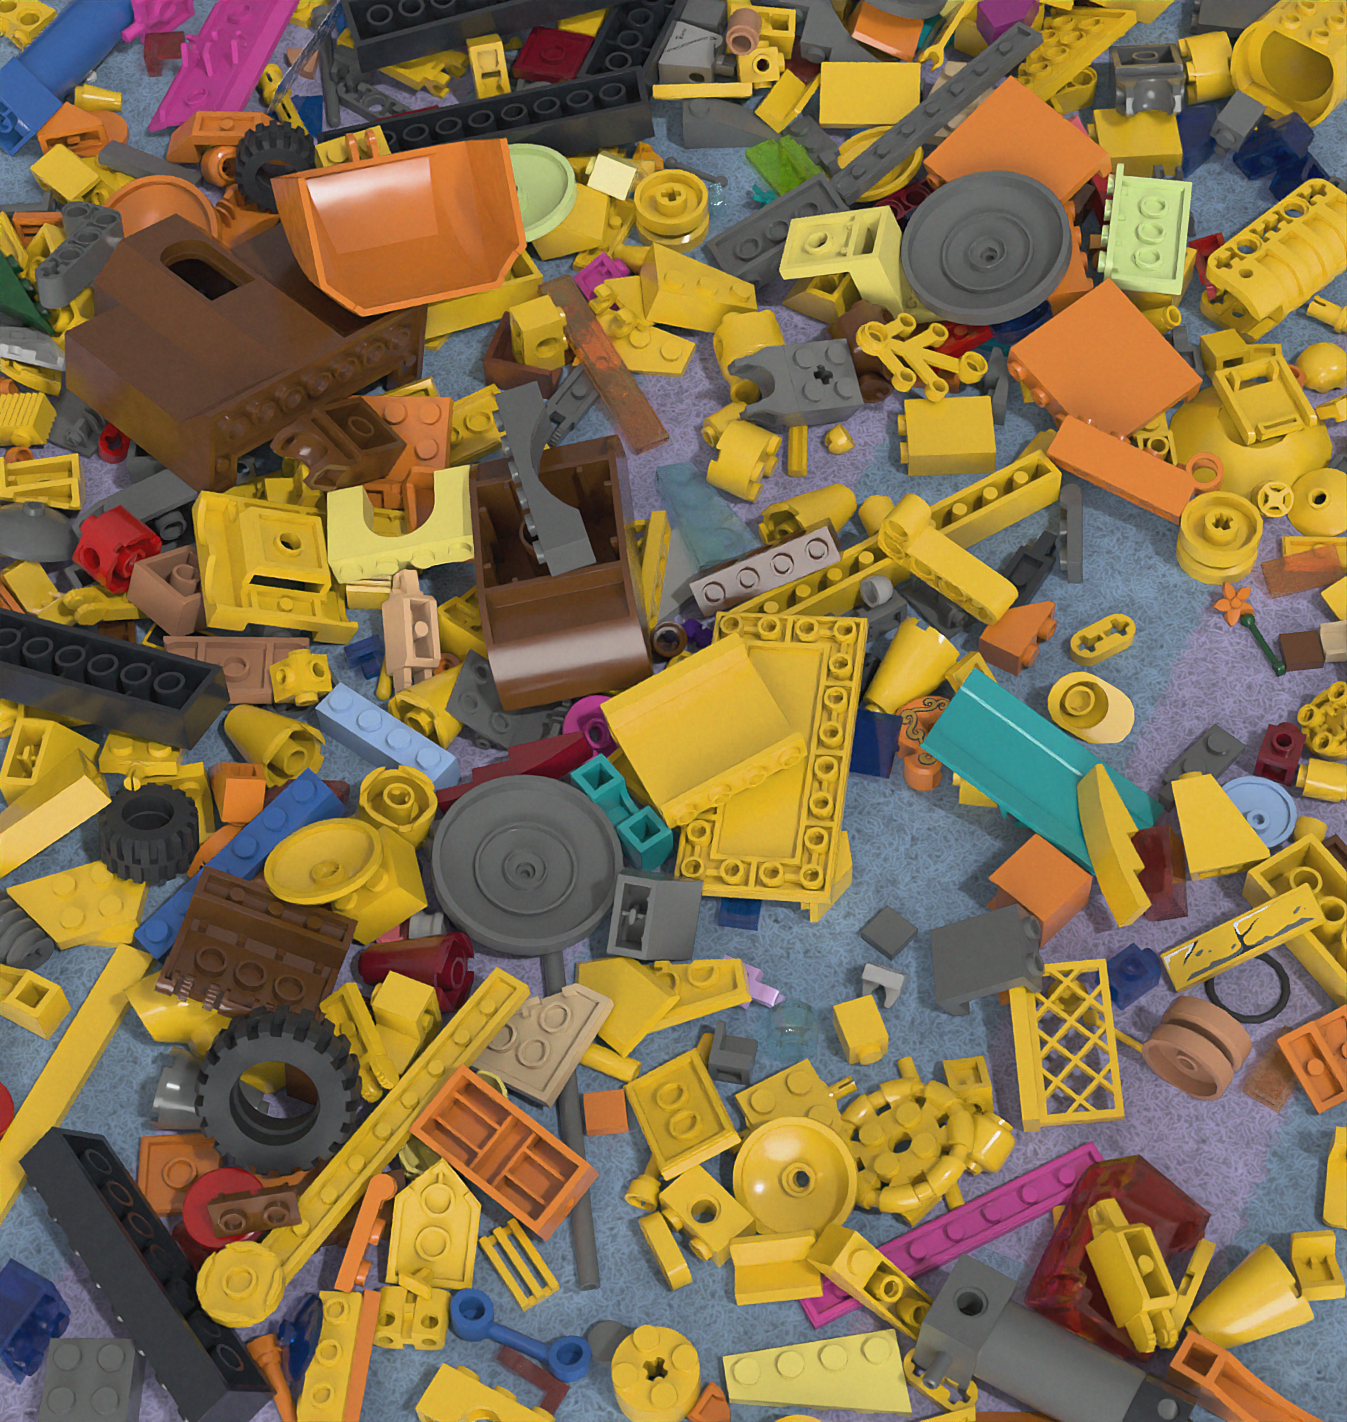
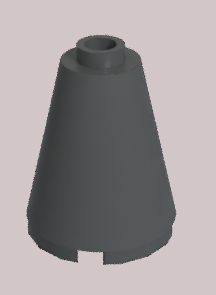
M173 1046L169 1056L177 1058L175 1062H172L171 1067L165 1065L151 1110V1112L158 1113L159 1117L152 1118L149 1125L158 1129L201 1130L200 1124L203 1117H198L195 1113L194 1102L197 1093L194 1089L203 1059L183 1048ZM240 1079V1087L247 1101L255 1109L267 1115L270 1102L263 1101L264 1092Z

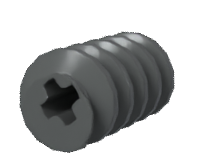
M0 889V961L9 967L34 971L50 959L54 951V942L51 938H46L45 932L40 928H36L35 921L27 918L25 911L17 908L16 902L9 899L7 893Z

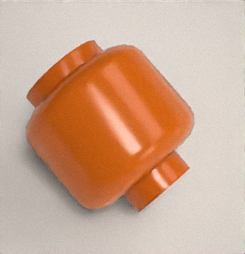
M214 145L202 156L201 172L205 180L212 186L226 189L228 186L236 184L235 165L237 147Z

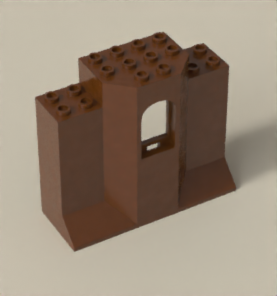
M175 213L122 239L94 280V317L64 332L66 388L199 494L201 490L224 493L237 485V458L274 438L279 431L292 424L300 415L311 413L314 407L338 402L387 375V389L389 390L422 379L428 303L365 317L358 316L340 306L308 279L293 254L282 223L230 249L202 227ZM198 290H204L206 293L212 296L214 300L210 301Z

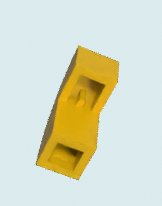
M18 559L0 571L1 583L25 614L68 626L77 623L74 617V612L77 610H69L63 601L66 593L57 591L39 562Z

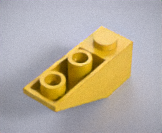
M829 1223L805 1258L835 1285L917 1343L922 1322L934 1300L857 1231Z

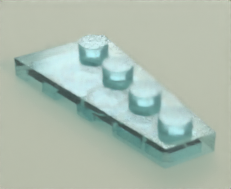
M691 461L656 467L657 482L698 572L763 545L714 487L707 483L706 478Z

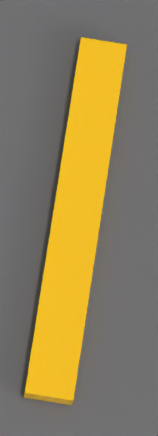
M120 942L1 1139L0 1226L27 1182L26 1178L28 1175L19 1161L51 1127H60L131 1007V1003L123 989L150 975L157 963L152 954Z

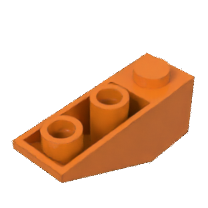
M221 762L208 767L207 773L221 821L228 822L234 826L248 825L263 811L266 777L262 765Z

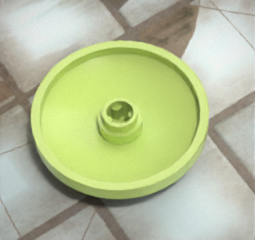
M510 144L508 148L527 243L549 233L569 215L576 202L577 183L571 164L557 151L536 144Z

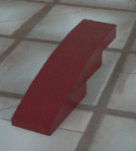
M583 730L508 747L509 760L473 768V782L436 790L437 805L445 815L449 808L469 790L500 777L536 775L557 780L593 757V749Z

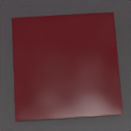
M542 26L533 27L514 64L513 77L551 84L577 79L576 76L595 42V37Z

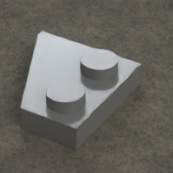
M0 326V358L5 357L66 371L65 353L47 333L37 328Z

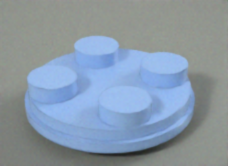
M1246 776L1234 779L1222 787L1269 850L1278 847L1291 836L1297 820V810L1292 797L1279 784L1262 777Z

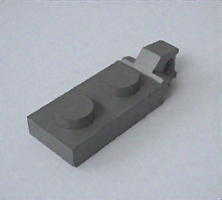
M809 114L795 120L781 131L789 146L812 172L821 167L832 178L842 170L838 164L837 157L841 154L837 145Z
M1214 724L1167 771L1162 779V783L1165 786L1158 793V802L1169 813L1176 806L1171 781L1179 780L1178 777L1180 775L1194 771L1202 772V775L1211 774L1217 780L1244 753L1246 745L1217 724Z

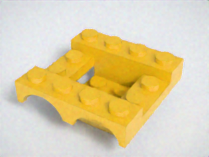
M201 490L192 507V516L207 627L243 632L248 623L312 631L313 641L348 645L359 626L358 622H349L346 615L345 592L347 582L339 584L328 564L327 510ZM281 541L288 542L289 546L294 550L286 548ZM254 575L303 581L305 591L249 583Z

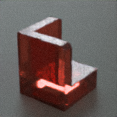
M184 31L145 33L143 57L149 77H162L163 59L182 58L181 43H186Z

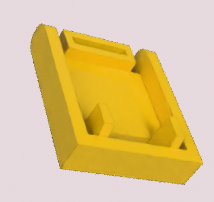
M1282 353L1214 372L1212 384L1246 445L1254 443L1256 436L1259 441L1302 430L1303 424L1307 428L1316 426V414ZM1266 375L1269 381L1239 390L1240 382Z

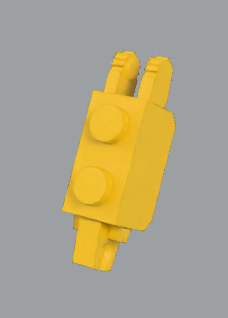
M1115 1198L1098 1201L1088 1210L1094 1239L1085 1248L1117 1328H1127L1130 1338L1139 1353L1154 1352L1156 1345L1160 1346L1161 1349L1174 1348L1179 1340V1334H1177V1329H1175V1323L1169 1309L1176 1305L1177 1291L1151 1228L1144 1223L1130 1225Z

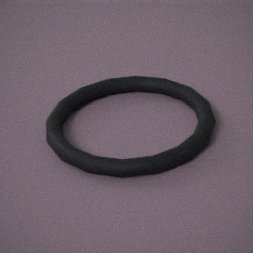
M1262 953L1254 958L1262 960L1271 966L1279 976L1282 986L1279 1002L1268 1012L1260 1015H1242L1231 1011L1221 1003L1215 992V977L1206 981V992L1212 1004L1225 1010L1242 1024H1261L1275 1018L1286 1007L1291 994L1289 977L1282 965L1267 953Z

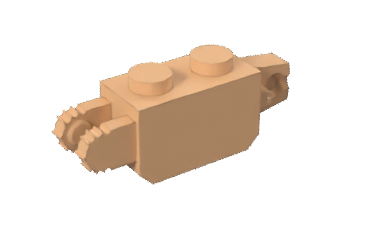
M403 569L393 576V589L390 590L389 599L382 603L387 676H393L395 694L411 686L412 677H414V684L432 677V671L438 668L441 660L437 603L433 596L424 595L423 591H420L417 570Z

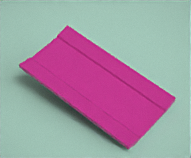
M219 0L216 2L198 35L187 34L185 38L189 43H181L182 65L148 125V130L154 132L166 129L167 126L182 125L196 111L243 112L300 1Z

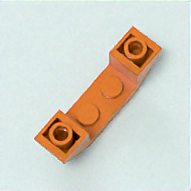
M196 111L172 133L166 159L173 163H200L203 145H238L241 138L245 139L246 131L249 129L256 131V124L263 122L267 126L270 120L274 119L263 112ZM271 160L264 163L271 165H291L290 163L282 160Z

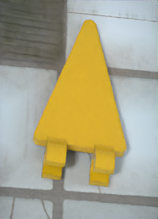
M640 275L604 280L603 284L595 287L593 291L598 297L590 300L588 303L596 314L603 313L614 303L619 306L620 310L615 314L619 321L610 326V330L618 338L626 336L636 326L641 331H647L657 323L645 320Z

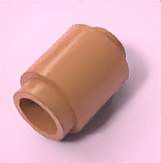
M741 8L734 11L730 17L726 42L730 50L737 55H748L758 46L762 19L756 11L749 8Z

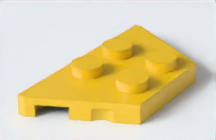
M102 860L6 889L10 899L14 900L29 918L35 921L36 926L44 930L60 950H65L139 927L143 913L142 903L148 895L151 882L143 881L142 884L134 883L133 879L126 881L118 878V873L112 874L107 870V864H103Z

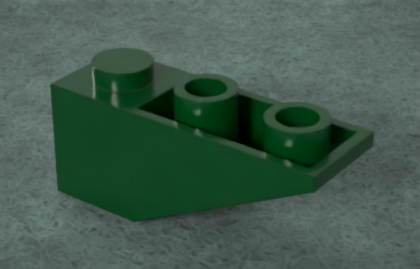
M0 249V312L53 335L56 332L49 322V319L53 316L48 308L40 304V300L36 301L34 296L38 294L37 289L27 277L22 278L20 275L24 268L12 253L7 256Z

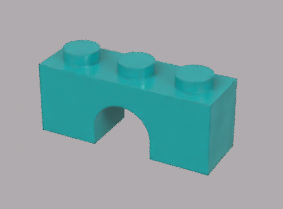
M602 753L570 773L572 787L586 794L608 816L617 832L623 855L635 869L652 871L674 856L673 833L649 805L642 810L637 808L627 792L625 778Z

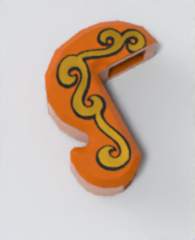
M923 696L913 699L901 706L892 719V746L898 757L904 760L903 777L910 787L918 791L933 790L939 785L943 777L940 771L943 763L920 747L929 731L950 703L949 699L939 696Z

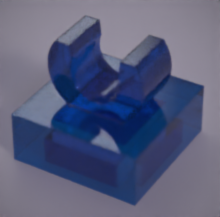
M378 634L343 647L344 660L349 670L360 666L366 680L380 676V667L376 659L384 656V646Z

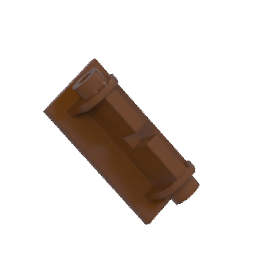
M284 1182L283 1185L261 1188L257 1195H251L250 1190L230 1194L219 1193L218 1198L211 1199V1202L207 1203L216 1238L302 1224L297 1203L300 1201L298 1186H289L288 1182Z

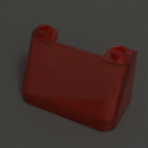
M1138 1154L1095 1162L1081 1174L1024 1295L1025 1304L1034 1312L1131 1364L1147 1363L1154 1352L1139 1353L1130 1338L1127 1328H1117L1085 1248L1094 1239L1088 1210L1100 1200L1115 1198L1130 1225L1144 1223L1151 1228L1166 1267H1168L1173 1254L1196 1248L1198 1241L1205 1237V1228L1211 1217L1208 1211Z

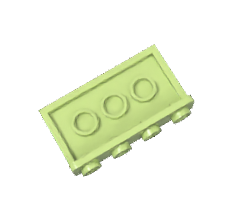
M1117 163L1116 174H1109L1107 195H1112L1113 200L1106 199L1104 220L1110 221V225H1103L1100 246L1107 247V251H1100L1097 272L1104 273L1103 282L1110 278L1119 289L1181 295L1192 182L1123 176L1124 164Z

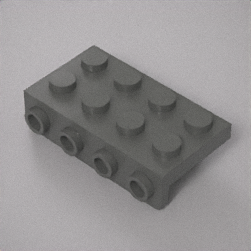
M822 171L708 240L706 244L723 272L753 284L756 292L760 287L781 275L779 268L791 219L851 210L844 204Z

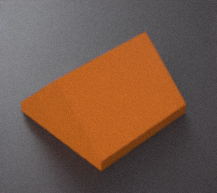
M861 0L846 23L853 38L911 63L924 20L896 16Z

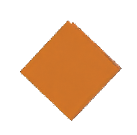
M1036 833L989 877V880L998 886L997 895L986 906L993 911L1017 903L1030 915L1035 916L1041 928V938L1038 939L1039 949H1041L1088 904L1092 876Z

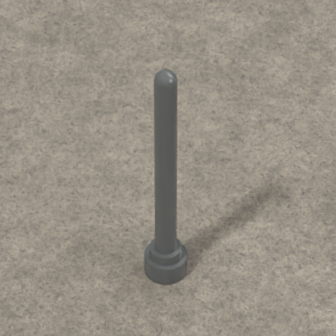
M319 5L312 9L310 15L311 25L314 30H318L333 9L332 7ZM337 22L320 45L327 117L331 128H338L341 125L337 82L333 81L331 68L334 63L332 32Z

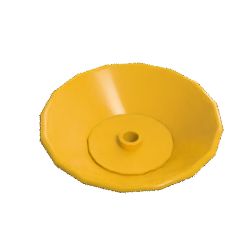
M1245 380L1240 382L1239 390L1263 383ZM1213 385L1198 392L1197 396L1189 402H1184L1171 417L1169 430H1172L1178 463L1187 465L1191 457L1202 452L1216 455L1221 460L1224 469L1223 484L1219 491L1232 492L1246 498L1249 502H1251L1252 490L1262 481H1280L1292 488L1296 481L1306 473L1316 469L1327 468L1330 464L1333 449L1325 421L1319 420L1315 410L1314 412L1317 417L1316 426L1307 428L1303 424L1302 430L1259 441L1256 436L1254 443L1246 445ZM1200 468L1192 476L1198 482L1208 483L1217 475L1209 468Z

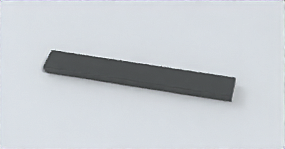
M1018 21L832 177L829 181L844 204L849 207L1044 42L1042 34Z

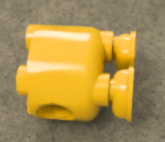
M771 310L743 314L730 312L722 317V325L717 328L713 335L712 345L721 374L729 384L730 397L734 403L743 401L747 405L754 404L758 400L761 391L754 382L729 375L727 368L729 364L735 359L752 355L767 346L786 344L780 324Z

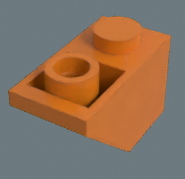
M1044 601L1010 608L995 625L988 624L979 637L978 652L984 661L1015 676L1020 674L1024 666L1030 668L1039 654L1040 648L1038 645L1042 639L1049 641L1056 630L1058 623L1054 619L1056 603Z

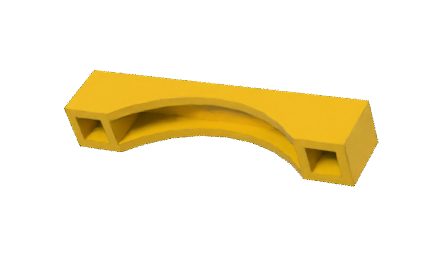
M0 964V1016L49 1040L72 1009L61 986L28 969H17Z

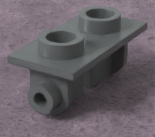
M913 573L910 574L912 583L901 589V593L948 640L976 623V619L970 613Z

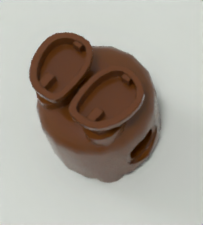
M859 300L851 306L848 312L826 327L825 335L828 340L847 339L863 402L877 403L893 393V386L884 378L891 381L894 374L878 356L865 353L858 346L855 336L858 329L868 322L876 321L886 325L895 319L886 307L870 304L868 300ZM899 334L892 338L905 342L904 337H900ZM894 354L904 367L911 369L915 373L902 356Z

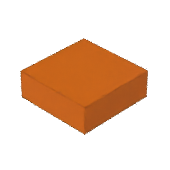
M624 1089L583 1094L587 1137L629 1132Z

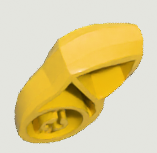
M161 970L123 989L135 1012L155 1042L186 1043L189 1045L192 1054L203 1060L208 1048L212 1045L214 1037L221 1029H228L232 1020L217 1014L218 1010L212 1008L211 1011L203 1009V1003L188 998L184 1002L177 999L178 996L172 994L170 997L154 991ZM268 1061L256 1064L245 1070L240 1079L263 1091L264 1095L276 1092L286 1085L284 1062Z

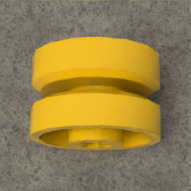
M676 169L658 171L643 179L636 188L634 196L636 232L640 241L645 246H651L655 242L678 253L692 251L702 244L709 234L710 224L708 190L704 182L693 173Z
M1213 491L1200 494L1188 502L1181 514L1176 542V558L1180 567L1191 578L1210 585L1223 586V582H1228L1229 584L1236 583L1249 575L1256 564L1258 547L1260 546L1263 534V520L1258 509L1246 498L1232 492Z

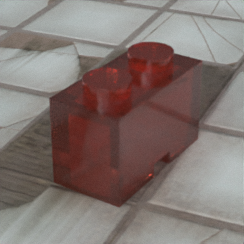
M1169 824L1138 830L1131 838V842L1145 868L1136 877L1152 904L1143 913V916L1148 921L1154 922L1187 917L1188 905L1183 842Z

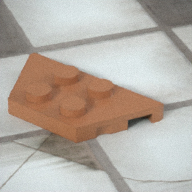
M163 637L164 651L223 666L230 696L229 703L272 704L274 694L269 666L287 658L290 651L310 649L309 638Z

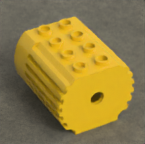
M1347 0L1278 1L1247 27L1235 43L1230 69L1235 90L1239 89L1266 106L1265 115L1298 132L1302 128L1309 129L1315 127L1326 119L1347 99Z

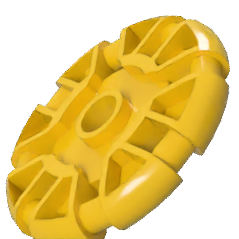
M919 1077L898 1078L881 1083V1089L868 1096L864 1092L846 1108L839 1119L844 1121V1124L838 1134L845 1140L852 1151L857 1169L862 1166L866 1168L858 1172L859 1189L855 1203L864 1209L869 1210L872 1207H876L882 1213H901L923 1207L922 1202L935 1195L939 1198L946 1193L966 1169L964 1161L967 1155L972 1154L975 1141L972 1115L964 1111L965 1102L950 1087L935 1080L923 1083ZM919 1099L926 1100L922 1109L917 1105ZM889 1103L892 1109L878 1116L875 1110ZM948 1120L947 1125L939 1127L940 1124ZM856 1132L859 1133L861 1142L852 1141ZM905 1140L912 1141L906 1151L893 1153L898 1143ZM941 1149L943 1151L949 1152V1155H944L941 1158H938ZM882 1182L890 1183L889 1187H885L880 1191L883 1185Z

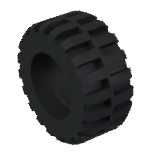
M277 1004L275 1012L268 1013L266 1006L252 1009L249 1018H246L243 1014L235 1017L230 1021L228 1029H221L214 1037L196 1079L194 1091L197 1093L194 1107L196 1115L203 1117L200 1128L206 1138L214 1136L213 1148L221 1156H224L227 1152L234 1157L232 1164L241 1169H244L246 1164L257 1167L255 1174L268 1176L269 1170H279L280 1176H289L294 1174L295 1167L301 1166L304 1172L316 1168L319 1157L323 1160L330 1159L337 1152L338 1144L345 1143L351 1132L352 1124L355 1122L362 1091V1077L358 1075L360 1063L357 1054L349 1053L351 1047L349 1039L345 1034L336 1036L333 1033L335 1024L326 1017L320 1023L313 1019L314 1011L303 1007L301 1013L298 1014L290 1012V1005ZM268 1061L285 1062L298 1067L310 1077L319 1094L318 1101L314 1108L300 1116L293 1118L271 1117L261 1113L247 1101L240 1087V1077L245 1070L256 1064Z

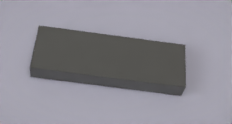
M112 140L99 152V164L137 179L152 175H169L184 179L197 188L201 186L204 176L200 173Z

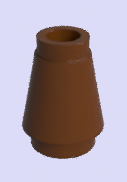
M674 621L661 622L651 631L650 645L653 651L661 657H676L686 648V631L680 624ZM666 630H672L676 636L672 639H667L663 634H665Z

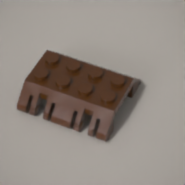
M205 865L154 991L170 997L172 994L178 996L177 999L184 1002L188 998L203 1003V1009L209 1011L212 1008L218 1010L217 1014L231 1019L240 1014L249 1018L252 1009L262 1006L267 1007L268 1013L275 1012L277 1004L290 1005V1012L300 1014L302 1007L314 1011L313 1019L321 1023L326 1013L321 1012L319 1005L333 992L358 921L316 905H300L284 901L275 896L267 887Z

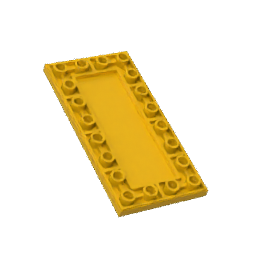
M717 611L712 644L737 631L744 642L749 660L795 732L800 731L808 755L804 756L795 766L788 769L782 768L769 775L760 785L745 788L734 794L725 804L716 807L712 806L699 813L690 823L682 825L674 875L704 880L703 896L832 904L869 626L867 618Z

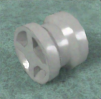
M422 910L414 914L410 919L409 939L447 933V914L437 911L434 915H426Z

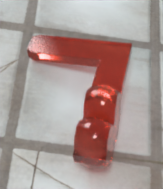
M504 1345L496 1359L548 1392L539 1407L553 1416L571 1387L515 1350Z

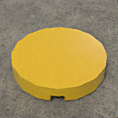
M235 1241L225 1245L226 1249L221 1250L217 1254L214 1252L205 1260L198 1273L196 1291L203 1310L214 1322L229 1328H247L264 1321L277 1309L284 1296L286 1278L280 1261L267 1246L254 1241Z

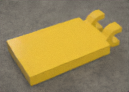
M346 28L337 38V47L342 44L354 49ZM451 49L378 70L417 91L425 85L434 97L443 100L450 92V89L445 86L450 82L451 76L460 79L467 71V68L463 67V65L467 61L468 56ZM445 68L449 75L441 71Z

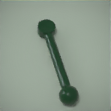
M1251 613L1242 615L1241 624L1249 628L1270 661L1277 677L1285 675L1286 669L1283 662L1277 660L1256 627L1255 616Z

